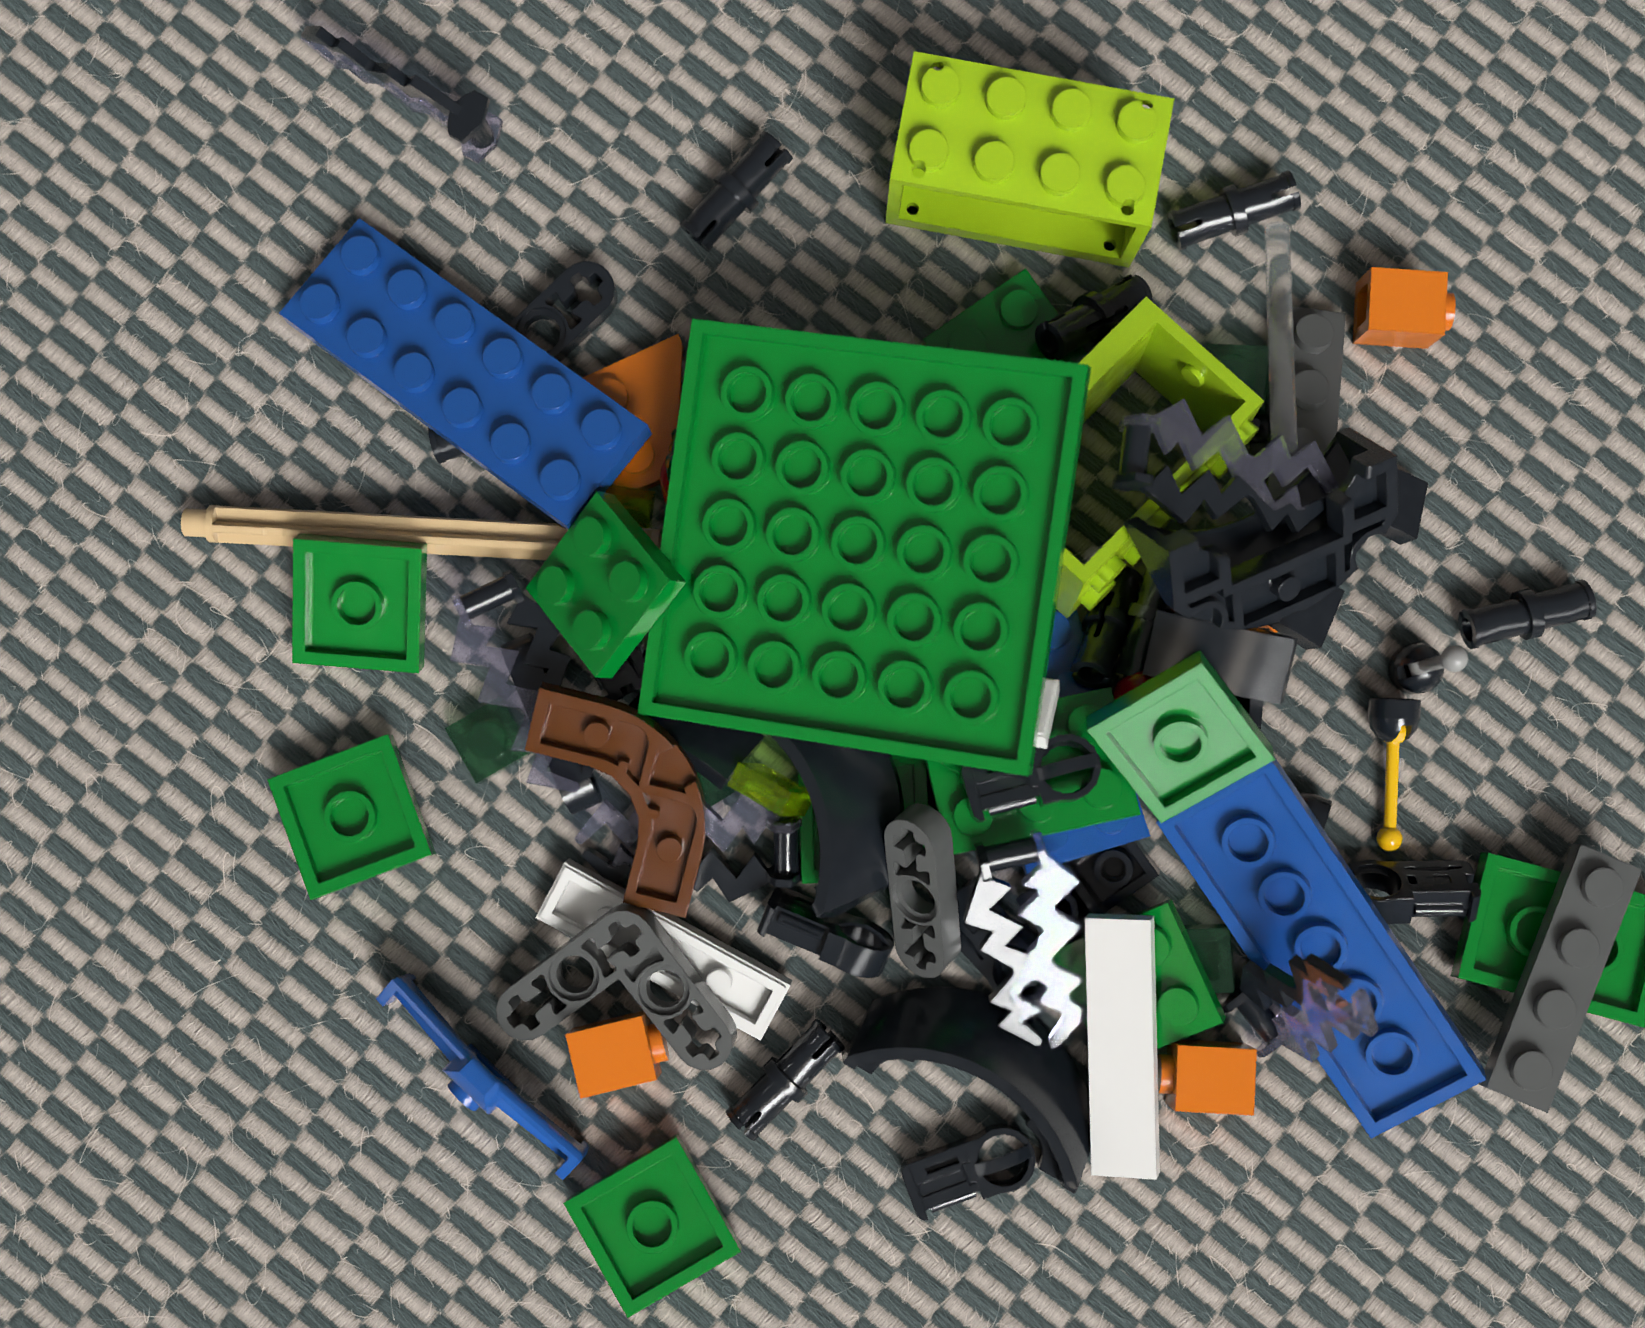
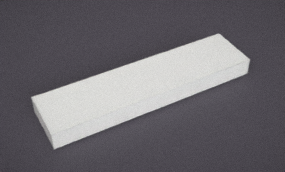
M568 859L564 862L536 918L573 938L613 907L622 904L626 889ZM648 909L732 1016L736 1028L761 1041L793 980L674 915ZM617 921L618 932L610 942L601 948L606 957H609L614 950L626 942L632 943L637 949L635 940L641 933L640 929L635 924L624 928ZM594 938L589 939L590 941L595 943ZM659 970L651 975L650 981L680 997L683 996V983L674 972ZM696 1000L691 1001L692 1004L700 1006Z
M1088 914L1085 917L1091 1175L1157 1180L1160 1173L1154 915Z

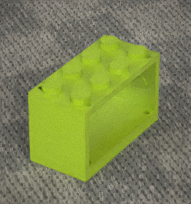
M914 51L890 175L885 223L1129 268L1152 227L1174 98ZM934 67H940L941 70H935ZM914 206L918 209V213L911 215L907 212V208ZM1111 242L1114 245V250H1106L1104 243Z
M1145 297L1079 362L1080 364H1088L1091 367L1083 423L1136 371L1210 437L1173 474L1180 492L1206 470H1210L1212 475L1218 479L1223 477L1245 452L1243 448L1259 430L1252 423V420L1264 400L1148 297ZM1149 497L1145 504L1131 517L1138 516L1149 525L1165 528L1171 519L1176 523L1178 522ZM1124 525L1084 565L1065 548L1056 609L1065 618H1068L1081 604L1091 611L1116 584L1114 579L1126 566V563L1123 562L1124 560L1133 567L1142 560Z

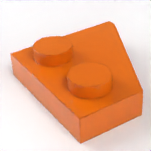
M678 334L583 377L591 385L646 423L652 432V435L614 481L615 487L623 501L661 484L660 471L669 453V446L672 442L671 433L677 428L681 401L684 347Z

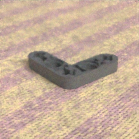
M626 903L613 907L516 979L499 997L496 1006L497 1021L504 1032L510 1037L521 1041L534 1040L544 1035L619 979L677 1055L688 1066L698 1070H712L721 1066L729 1057L737 1039V1028L732 1016L655 916L647 908ZM618 921L624 928L635 924L641 931L635 940L638 948L636 949L632 943L626 942L614 950L607 959L601 948L610 942L618 932L619 927L616 922ZM594 938L595 943H593L589 939ZM569 956L585 958L594 970L592 984L586 987H575L565 981L561 973L563 959ZM609 963L615 966V968H610ZM659 970L674 972L683 983V996L674 1002H665L658 999L650 988L651 975ZM548 985L553 996L540 1007L535 1014L536 1018L531 1014L521 1018L515 1010L521 1002L520 998L525 1002L530 1001ZM692 1000H696L700 1005L691 1016L698 1026L704 1031L714 1027L720 1033L715 1042L716 1050L708 1043L700 1047L694 1044L693 1038L698 1030L688 1015L683 1018L681 1023H677L673 1019L682 1014Z

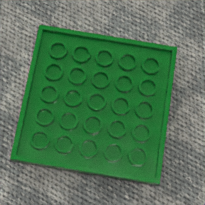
M692 319L660 551L684 578L686 583L649 630L638 714L1023 776L1032 775L1091 367L1088 364Z

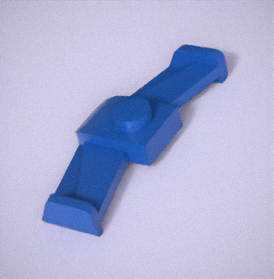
M408 973L392 979L377 996L376 1000L383 1007L392 1003L397 998L450 1062L442 1071L452 1079L448 1083V1088L452 1094L472 1111H476L481 1107L490 1115L496 1108H499L565 1160L555 1172L561 1180H564L589 1150L588 1143L585 1140L579 1143L536 1107L523 1099L514 1091L517 1087L472 1044L466 1045L413 981L416 977L413 974Z

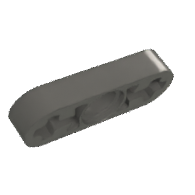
M917 803L908 806L887 825L884 832L896 952L903 964L913 973L925 978H934L939 976L961 951L953 840L951 829L945 818L934 808ZM912 880L920 882L931 892L935 904L929 903L919 896L912 885Z

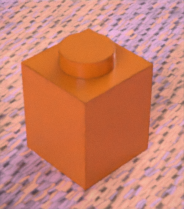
M1371 267L1356 282L1353 344L1428 349L1445 335V331L1451 329L1454 321L1456 300L1454 293L1447 292L1448 272Z
M644 1011L574 1027L565 1034L580 1099L655 1081L662 1073L660 1062L669 1060L666 1039L657 1027L650 1023V1019Z
M1181 1039L1167 1045V1054H1158L1157 1056L1158 1093L1165 1094V1103L1176 1112L1254 1116L1257 1049L1241 1042Z

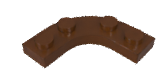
M542 682L525 750L590 766L613 777L630 795L639 818L638 844L623 903L686 918L702 858L707 820L702 786L689 757L665 728L649 716L638 714L637 709L606 697Z

